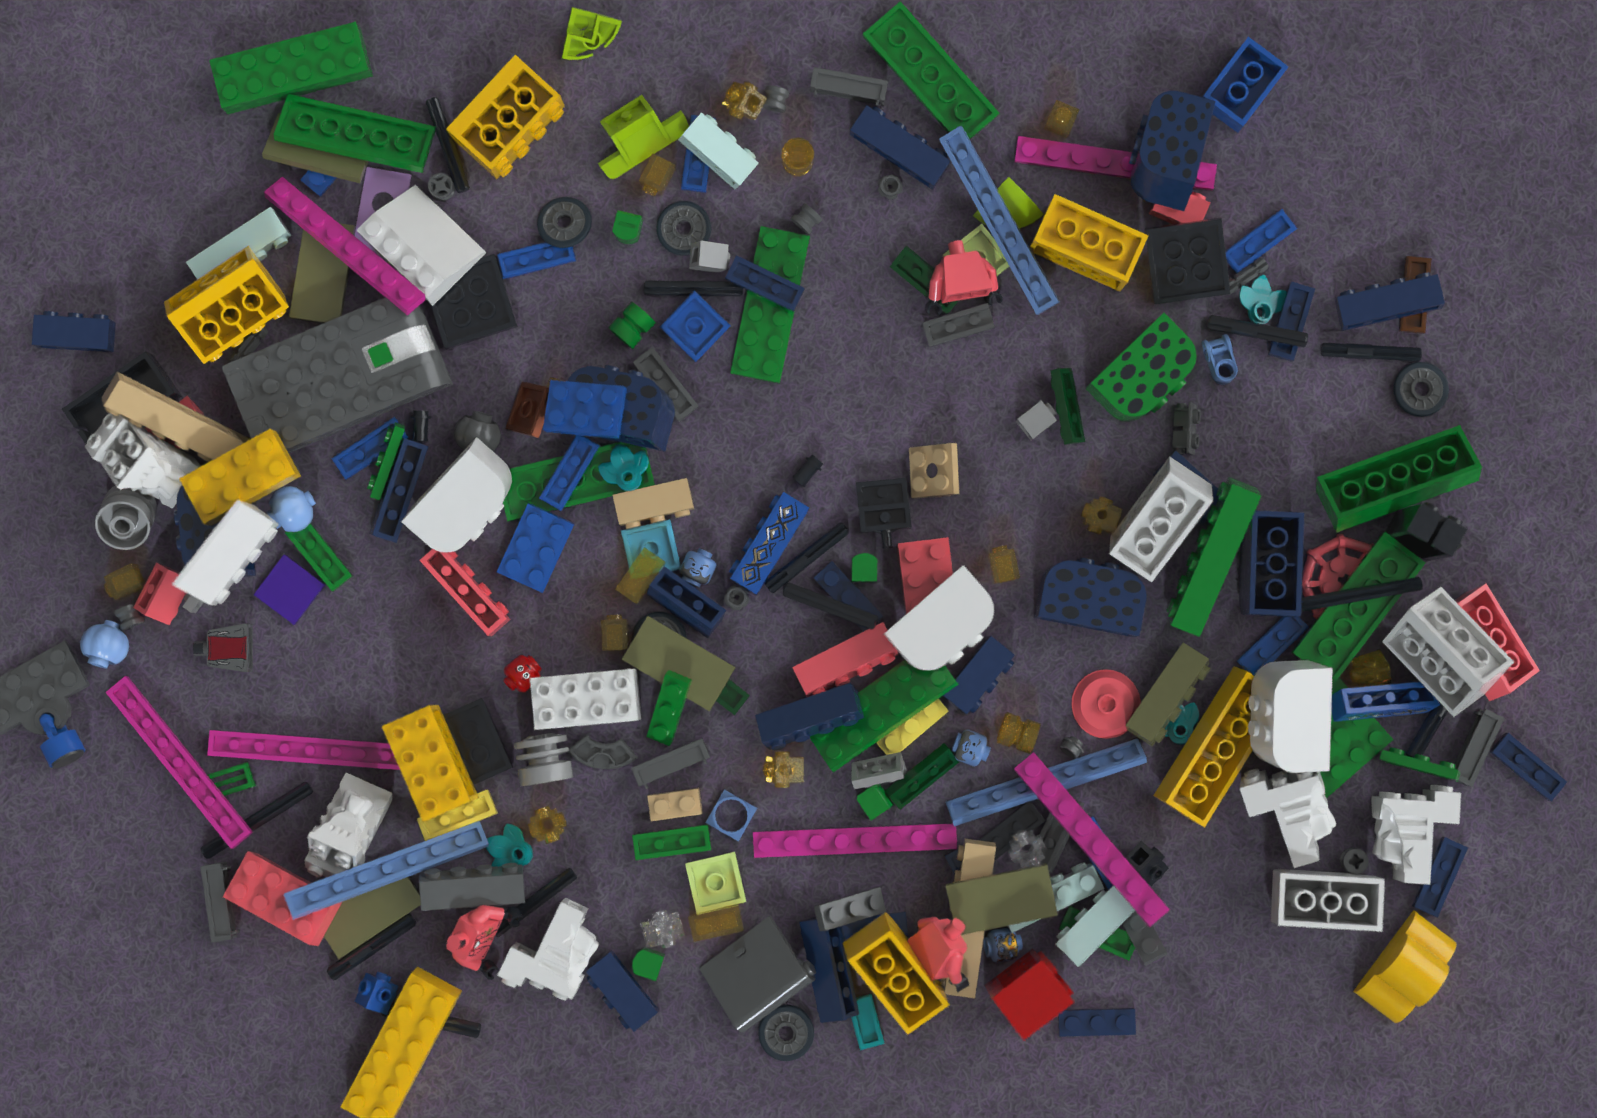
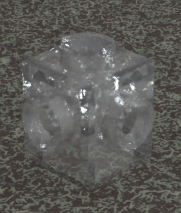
M1022 830L1012 836L1013 840L1009 841L1011 849L1008 850V853L1014 864L1019 862L1021 868H1027L1042 863V860L1045 858L1043 850L1046 849V846L1040 834L1035 836L1032 830L1029 832ZM1027 844L1031 845L1030 850H1022L1023 846Z
M667 909L653 913L652 919L640 923L647 948L659 945L662 946V949L677 944L676 939L685 936L678 912L667 913Z

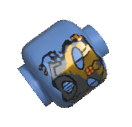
M1009 927L992 929L988 932L987 937L983 939L985 955L994 962L1015 960L1018 957L1019 950L1023 948L1021 936L1016 935L1015 932L1011 933Z

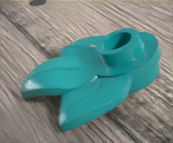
M1265 275L1257 277L1253 281L1251 288L1241 286L1239 292L1240 302L1248 310L1250 320L1258 324H1266L1274 313L1280 312L1286 296L1285 290L1272 292ZM1257 308H1260L1263 312L1261 317L1257 314Z
M617 444L611 452V462L602 463L598 466L600 475L607 483L618 484L624 491L636 490L642 482L641 475L648 468V456L644 450L633 455L628 447ZM627 475L633 476L630 481H625Z
M1194 702L1187 704L1185 707L1181 705L1179 708L1182 711L1174 723L1170 721L1165 728L1167 730L1165 737H1169L1176 744H1186L1194 731L1193 727L1199 721V710ZM1183 727L1186 732L1183 735H1178L1176 729Z
M506 824L503 835H495L487 839L489 845L486 849L491 856L495 857L491 865L492 867L502 866L505 863H516L517 865L525 866L532 860V847L524 841L523 832L515 825ZM518 849L523 853L522 858H518L516 855Z

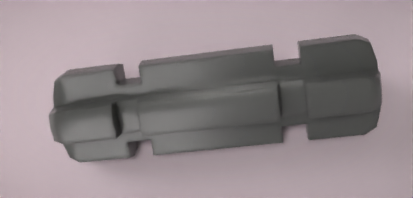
M1264 258L1257 259L1252 263L1253 265L1250 264L1234 275L1233 279H1229L1231 294L1237 291L1238 287L1241 288V286L1257 277L1258 273L1261 274L1269 268Z
M264 327L255 334H248L236 349L238 352L231 355L229 362L252 354L261 343L259 340L261 338L264 339L268 334V330Z

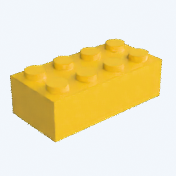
M270 428L179 478L203 524L212 526L225 517L237 500L252 504L301 477L277 431Z

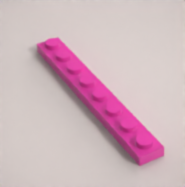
M1022 136L1017 138L1014 160L1017 163L1130 179L1133 165L1129 164L1132 152ZM1200 162L1194 188L1214 189L1217 164Z
M281 177L264 191L266 199L407 316L426 300L425 294L285 178Z
M124 676L106 691V694L231 849H234L253 833L128 676Z
M209 730L207 756L400 770L389 743Z
M1034 752L1014 768V771L1149 928L1169 912L1170 909Z
M953 823L753 832L754 858L957 849L956 826Z

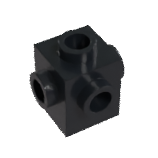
M1142 841L1125 857L1150 886L1161 879L1169 869L1162 861L1165 856L1156 847L1150 849Z

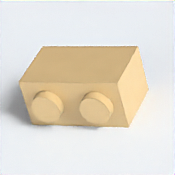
M699 788L650 794L647 796L651 821L700 815L703 813Z

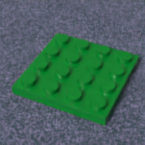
M1340 678L1332 684V695L1340 689L1348 688ZM1331 711L1329 771H1320L1325 786L1324 795L1326 798L1394 740L1375 718L1334 722Z

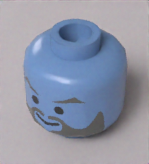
M700 548L697 552L688 551L679 568V572L683 575L682 579L697 587H700L701 584H708L717 566L715 561L711 559L713 554Z
M966 729L962 734L958 732L951 752H954L957 761L975 767L981 760L986 762L991 747L986 746L987 737L985 735Z

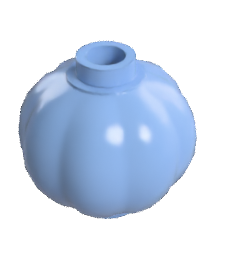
M286 486L273 493L269 501L271 509L267 511V514L279 523L277 529L283 527L287 532H298L305 529L313 519L312 506L316 502L309 491L304 493L297 487Z
M105 620L104 624L93 625L83 633L80 647L83 655L89 657L87 663L107 669L109 664L116 665L127 656L129 640L119 629L120 624Z

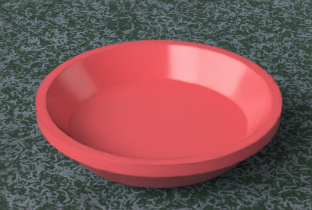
M1098 670L1086 675L1077 684L1072 696V712L1078 725L1088 734L1104 739L1115 738L1128 731L1126 729L1127 722L1141 704L1139 692L1134 683L1124 674L1114 670Z

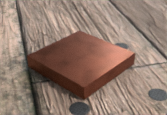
M522 381L505 429L539 438L544 425L549 387Z

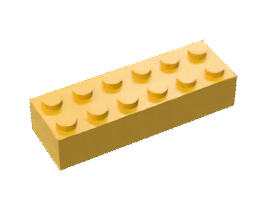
M1235 666L1153 795L1203 827L1207 825L1253 751L1248 724L1251 721L1249 697L1251 696L1254 675Z
M417 966L410 974L348 1091L341 1108L359 1118H395L462 990Z

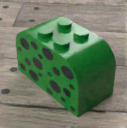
M1163 313L1085 389L1114 418L1127 422L1138 420L1149 411L1153 413L1158 411L1168 401L1165 397L1168 393L1173 396L1187 383L1184 378L1192 371L1196 363L1195 346L1191 339Z

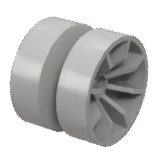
M115 485L106 493L96 516L95 528L98 536L107 545L116 549L130 550L139 547L148 538L157 514L155 498L148 494H141L139 490L132 491L131 488L119 489Z

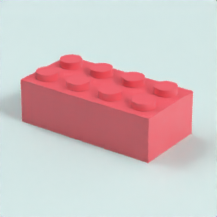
M948 537L897 544L905 615L953 574Z
M1487 584L1474 588L1455 600L1514 661L1507 671L1485 693L1489 701L1511 693L1540 671Z
M250 851L246 853L223 895L227 900L313 946H319L342 904L340 902L293 920L285 901L284 893L311 884V882L258 853Z

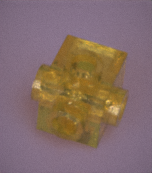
M745 81L744 84L733 82L726 91L722 104L730 109L728 112L730 115L739 120H742L743 117L756 120L767 98L757 91L758 88L749 82Z
M1099 496L1098 499L1094 498L1090 503H1085L1081 517H1084L1083 524L1088 526V531L1099 535L1102 534V531L1113 534L1123 509L1113 506L1114 501ZM1098 512L1103 514V519L1098 518Z
M1380 649L1352 659V670H1349V675L1354 685L1358 684L1359 687L1391 684L1390 665Z
M776 751L775 756H766L763 765L765 782L774 783L775 788H790V783H804V757L790 756V752Z
M549 805L534 810L536 815L530 817L531 823H528L532 838L536 837L537 842L545 840L546 844L560 840L559 835L565 832L563 827L567 826L563 812L558 813L557 808L550 810ZM545 820H552L553 827L551 829L545 828Z

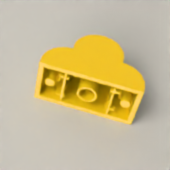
M1413 910L1353 992L1392 1022L1398 1023L1408 1016L1415 1006L1420 1007L1427 1003L1440 989L1448 975L1449 966L1447 963L1456 949V942Z

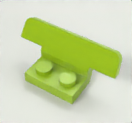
M640 95L600 121L618 151L600 161L598 165L610 179H615L682 136L689 127L683 112L680 110L661 123L654 110L645 98Z

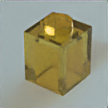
M1056 100L1044 129L1067 138L1080 109Z
M652 154L639 179L640 185L643 186L642 190L652 196H656L657 193L663 196L676 171L675 164Z
M1007 545L992 548L993 553L987 556L993 583L998 584L1020 579L1014 548L1008 550Z
M132 563L104 576L106 581L104 588L109 597H113L114 600H122L137 593L146 584L138 565Z
M622 614L607 615V620H601L602 651L628 650V619H622Z

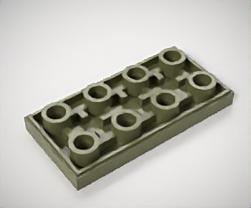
M278 113L262 152L263 159L361 183L369 161L275 141L273 134L280 117V113Z
M340 224L355 236L356 227L354 225ZM304 229L289 318L326 323L342 316L350 267Z
M649 616L645 619L622 658L623 661L660 683H663L668 670L692 679L686 698L709 712L736 668Z
M1047 864L946 884L952 918L961 920L965 925V930L961 935L1058 916Z
M406 877L343 901L324 935L337 958H342L421 905L420 892L410 877Z

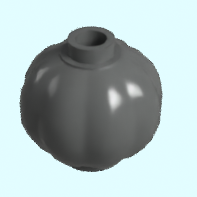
M473 411L472 415H465L458 420L454 429V438L457 445L463 450L477 437L492 451H495L501 440L500 428L496 422L492 421V415Z

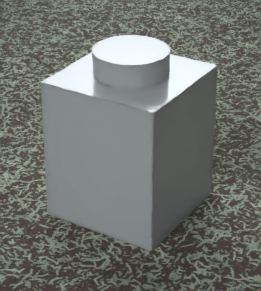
M698 241L691 244L689 269L708 272L727 270V266L730 263V253L728 252L727 244Z
M1041 400L1020 416L1016 423L1032 441L1057 421L1054 417L1057 414L1049 403L1044 404Z

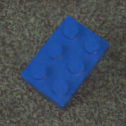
M1247 37L1203 95V98L1216 101L1213 115L1239 133L1289 66L1250 37Z

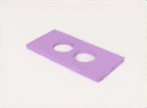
M367 167L355 237L382 258L360 236L357 229L376 212L372 206L373 198L382 192L390 194L393 199L397 198L409 189L411 174Z

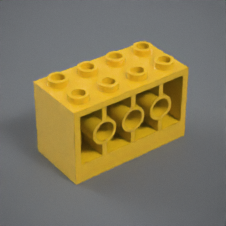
M514 55L446 129L458 145L492 176L498 179L500 176L505 177L512 170L513 166L511 164L517 157L522 159L529 152V144L534 139L538 141L547 132L545 127L551 121L556 122L564 113L562 109L565 106L561 96L518 56Z
M1054 194L1030 249L1032 253L1120 292L1130 279L1148 235Z
M249 245L164 302L168 319L203 364L208 361H216L223 355L224 350L230 346L231 348L237 347L244 341L245 336L251 332L253 334L259 332L265 327L266 322L272 318L274 320L280 318L286 313V309L289 308L284 293Z
M429 705L382 726L423 822L479 798L439 705Z

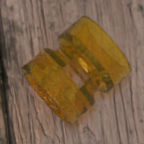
M793 138L784 144L781 154L784 170L788 174L797 177L804 176L811 171L814 164V150L809 141L803 138Z
M1006 712L996 743L1008 747L1014 744L1017 750L1031 754L1041 723L1029 719L1022 722L1020 716Z

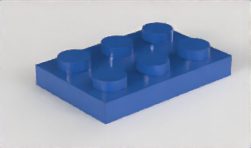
M550 380L543 430L550 433L619 439L627 388L617 385Z
M528 503L497 573L543 593L575 523Z

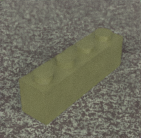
M1183 642L1127 722L1126 729L1152 747L1155 742L1160 743L1167 733L1165 728L1170 721L1174 723L1182 711L1179 707L1184 700L1188 702L1196 691L1194 686L1199 679L1203 681L1211 669L1208 667L1209 659Z

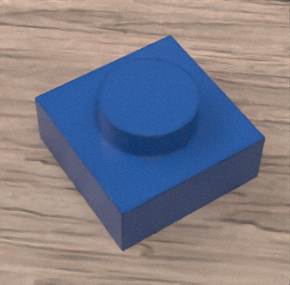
M308 170L300 180L321 197L336 180V177Z

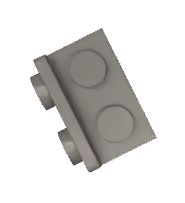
M901 752L853 762L852 784L854 789L867 788L872 785L903 779L907 769Z

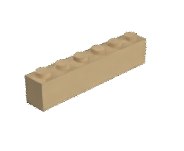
M119 372L115 374L102 396L105 409L115 416L121 414L129 418V422L137 427L142 428L144 425L152 429L151 432L162 439L168 437L174 440L178 447L187 451L190 448L198 452L197 455L208 462L250 440V438Z
M964 838V845H959L957 860L961 861L960 871L955 870L954 882L992 875L996 852L995 843ZM984 931L961 935L967 944V950L963 955L961 973L967 977L969 986L957 992L955 985L949 983V977L940 979V984L944 986L945 994L975 998Z

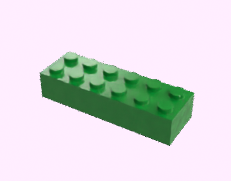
M356 22L209 60L221 108L227 114L286 99L287 94L301 96L373 77L362 32Z
M1459 425L1317 477L1316 492L1337 533L1477 482L1480 478L1482 465Z
M1230 477L1227 478L1226 482L1222 481L1216 494L1219 496L1216 506L1211 505L1206 517L1208 519L1206 529L1201 528L1196 540L1198 543L1197 550L1190 553L1186 563L1188 571L1186 575L1180 576L1176 586L1178 594L1176 598L1170 599L1166 609L1171 626L1200 637L1261 498L1257 488Z

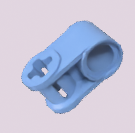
M1224 334L1222 338L1212 341L1202 340V349L1213 380L1220 385L1230 383L1237 375L1238 368L1229 336ZM1219 367H1227L1230 371V377H1222L1219 374Z

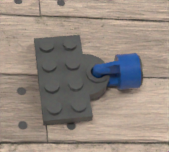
M68 641L59 643L0 676V735L21 724L26 730L34 734L47 735L49 739L41 744L40 749L49 767L55 769L75 762L85 752V748L76 730H68L65 725L72 713V707L68 698L90 686Z

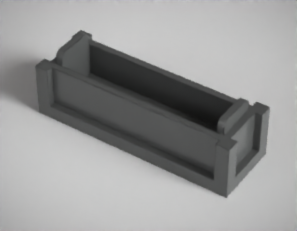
M814 67L810 92L814 93V97H817L818 93L876 104L878 108L879 105L884 106L888 81Z
M1487 709L1474 711L1473 714L1477 716L1454 763L1456 765L1455 769L1461 772L1458 782L1465 786L1473 787L1504 720V717Z
M702 738L634 766L631 769L638 786L644 785L648 789L647 783L702 760L705 765L708 764L706 759L710 758V754Z
M227 861L200 866L211 943L238 937L237 933L240 932V929L236 930L233 903L223 897L230 884L228 869H231V866H227Z

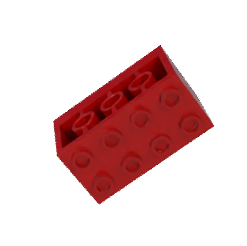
M1033 948L984 985L991 998L1023 1040H1026L1074 1003L1070 997L1074 992L1057 973L1058 971L1041 951L1036 953Z

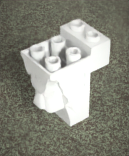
M111 413L107 414L101 426L88 438L85 445L91 457L102 464L117 488H131L132 491L139 490L141 494H148L153 498L159 499L162 504L173 508L177 503V494L182 486L179 478L201 467L195 457L149 433L144 426L140 428L129 422V418L121 414L119 416Z
M1253 769L1245 772V776L1241 777L1240 791L1249 817L1275 810L1294 868L1319 861L1317 840L1329 835L1332 832V828L1336 826L1335 818L1328 808V801L1324 795L1325 786L1320 771L1287 774V771H1281L1273 774L1272 779H1268L1266 770L1259 772V769Z
M345 773L332 802L327 806V814L322 815L320 818V826H315L308 835L309 853L304 860L307 871L316 877H321L322 875L330 877L364 864L365 853L392 802V793Z
M1430 785V790L1423 789V795L1405 793L1404 798H1401L1399 793L1379 791V796H1372L1371 799L1372 817L1376 819L1374 829L1376 840L1372 853L1377 858L1392 863L1393 879L1404 883L1430 884L1433 823L1459 824L1461 793L1453 792V787L1443 785Z
M565 898L561 901L538 951L536 952L516 942L510 948L497 976L502 977L501 981L504 984L514 988L516 985L521 987L528 978L532 986L543 989L545 986L553 990L552 994L559 999L565 1001L567 998L573 999L585 976L582 972L589 964L590 957L599 946L596 936L582 926L589 908Z

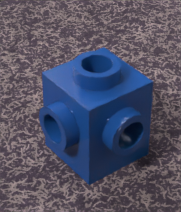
M377 971L376 975L366 973L364 979L359 984L355 1002L366 1009L387 1015L392 1002L396 998L399 986L390 981L391 976Z

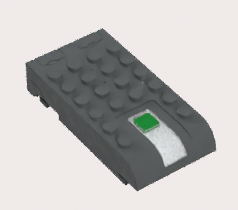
M386 297L221 366L251 439L271 428L277 431L288 453L453 385L421 306L419 305L407 316Z

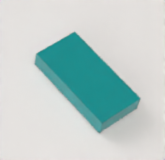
M872 994L856 997L859 1015L852 1017V1022L859 1049L864 1050L885 1044Z

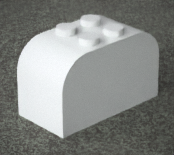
M476 437L412 505L401 522L432 549L446 553L457 551L470 539L475 541L484 531V527L488 524L487 521L491 524L499 516L501 509L504 507L502 503L511 488V471L499 456Z
M963 565L883 635L914 668L920 670L938 669L947 662L950 664L955 663L964 655L961 651L967 645L973 647L983 638L981 633L990 625L994 615L993 601L986 590Z
M1309 660L1270 662L1257 671L1252 681L1251 696L1249 697L1251 721L1248 724V732L1250 734L1252 750L1259 759L1292 773L1329 771L1332 668Z
M1285 869L1273 870L1271 922L1279 926L1382 931L1385 879L1365 874Z

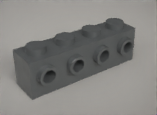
M505 863L498 867L479 865L471 869L459 866L445 871L432 868L425 870V872H420L421 911L525 903L523 865Z

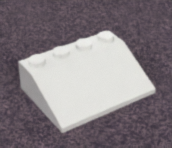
M416 185L374 212L357 229L360 236L384 260L425 294L426 300L432 306L486 254L465 231Z
M237 500L176 578L173 585L209 605L216 606L218 603L222 604L229 596L230 592L228 589L232 584H237L246 573L244 569L249 562L254 563L261 555L262 551L260 548L265 542L269 543L278 532L276 528L279 523L255 505Z

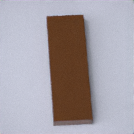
M1406 256L1404 266L1405 281L1414 280L1415 276L1422 273H1431L1432 258ZM1427 312L1400 318L1399 331L1424 334L1426 332Z

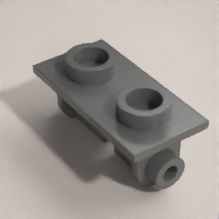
M1189 402L1188 408L1186 403H1177V408H1174V426L1183 427V431H1173L1172 449H1175L1179 454H1185L1186 450V453L1195 455V449L1199 448V435L1196 434V424L1200 423L1201 413L1200 409H1197V405Z

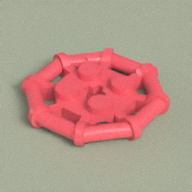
M1337 534L1335 538L1312 550L1309 549L1306 552L1307 559L1302 572V593L1304 597L1315 595L1311 589L1313 587H1318L1322 594L1339 591L1341 583L1338 582V578L1344 577L1345 574L1349 577L1374 543L1368 544L1345 537L1343 534ZM1345 547L1362 552L1360 558L1357 559L1345 555ZM1337 548V557L1327 562L1321 557ZM1317 563L1322 566L1318 581H1311L1315 564ZM1325 608L1313 609V617L1317 619Z

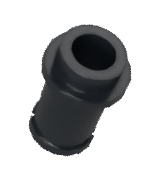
M413 410V415H411V418H413L412 441H428V419H431L429 411Z
M813 454L809 458H805L807 461L792 476L803 487L806 486L818 470H822L821 466L823 463Z

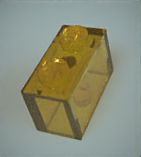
M644 547L615 590L634 603L639 604L648 591L649 585L666 565V562Z
M739 904L701 913H692L688 916L693 942L744 931Z

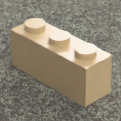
M687 478L613 495L619 525H625L626 529L641 526V521L649 519L651 524L665 521V516L675 514V518L690 515L689 510L694 509Z

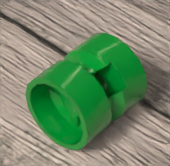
M631 301L623 311L624 318L617 317L608 329L633 350L642 339L640 333L649 332L656 322Z

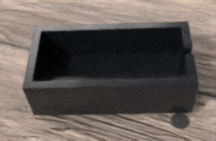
M145 351L62 408V411L73 427L79 429L77 433L85 444H87L88 438L101 426L105 416L109 414L103 404L102 396L117 372L174 401L182 397L154 355Z
M1425 502V504L1421 503L1397 510L1385 532L1416 556L1425 561L1453 557L1468 529L1461 526L1463 522L1451 515L1445 518L1442 514L1438 513L1440 510L1438 507Z

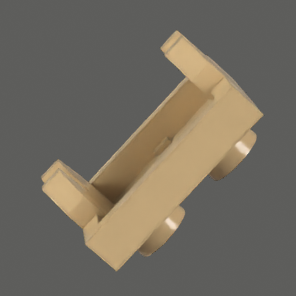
M957 443L909 448L911 498L942 497L959 494ZM931 463H934L938 469L937 475L934 478L928 477L926 473L927 466Z

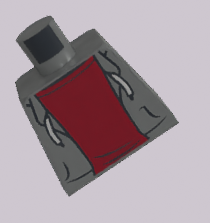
M239 624L208 630L207 641H194V656H207V666L253 672V624Z

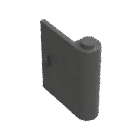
M772 916L767 917L699 968L730 1021L742 1033L815 980L814 974H816V969L810 961L807 960L805 962L796 957Z

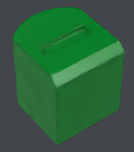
M617 210L612 230L615 238L624 244L638 242L643 218L641 215Z
M861 553L853 557L851 582H877V558L868 553Z
M880 784L872 785L856 796L857 801L870 820H873L894 805Z
M643 947L633 959L632 967L634 974L656 981L665 954Z

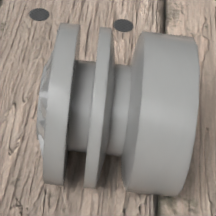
M548 733L530 736L514 743L515 749L526 748L527 754L517 755L516 760H528L529 763L528 766L518 769L520 786L573 778L571 761L559 760L558 756L568 752L569 747L557 749V742L568 741L567 734Z

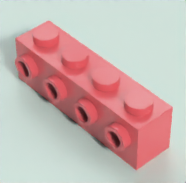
M434 549L430 550L420 559V562L487 636H493L510 620L507 616L509 613L508 609L500 601L495 603L491 599L490 595L492 592L483 582L478 584L472 578L475 573L466 563L462 566L455 559L458 557L455 551L446 553Z
M884 622L876 625L874 629H868L792 667L806 697L825 692L835 686L839 687L850 682L849 679L857 675L859 677L865 676L873 670V667L879 664L886 665L894 661L898 651L883 635L888 631Z

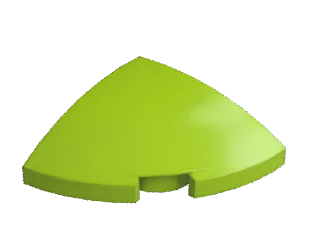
M571 7L562 59L578 60L591 57L593 53L581 56L576 55L587 50L597 49L603 43H605L603 47L606 48L617 35L622 20Z
M1010 177L998 187L997 190L1019 228L1034 223L1044 215ZM977 210L973 217L986 225L979 210Z

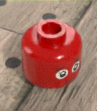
M518 655L504 667L506 677L503 681L511 691L517 689L520 692H526L531 688L530 678L541 677L539 672L542 669L532 656Z

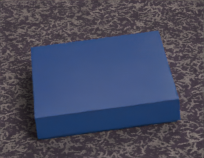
M694 291L660 328L697 362L731 325Z

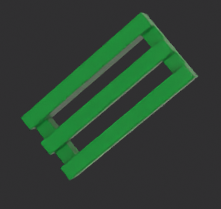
M249 762L208 774L209 778L213 779L244 769L245 774L214 783L218 788L247 778L248 783L221 791L224 796L256 786Z

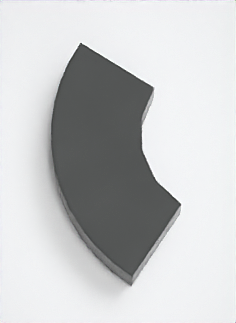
M585 735L570 747L568 751L577 761L598 769L620 768L638 758L623 738L614 743L603 744Z

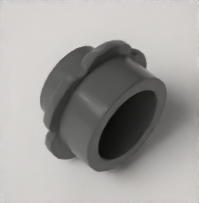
M895 175L884 176L879 181L880 187H878V192L882 197L892 200L897 198L898 194L902 192L903 185Z
M742 586L729 587L727 594L724 596L726 605L730 606L732 610H741L742 607L747 606L749 603L748 591ZM738 595L739 600H735L734 597Z
M1074 736L1063 738V743L1060 746L1063 753L1072 759H1077L1079 754L1083 755V743Z

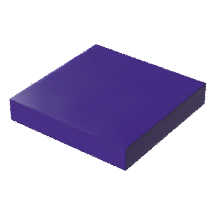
M284 554L254 593V596L290 623L296 625L326 584Z

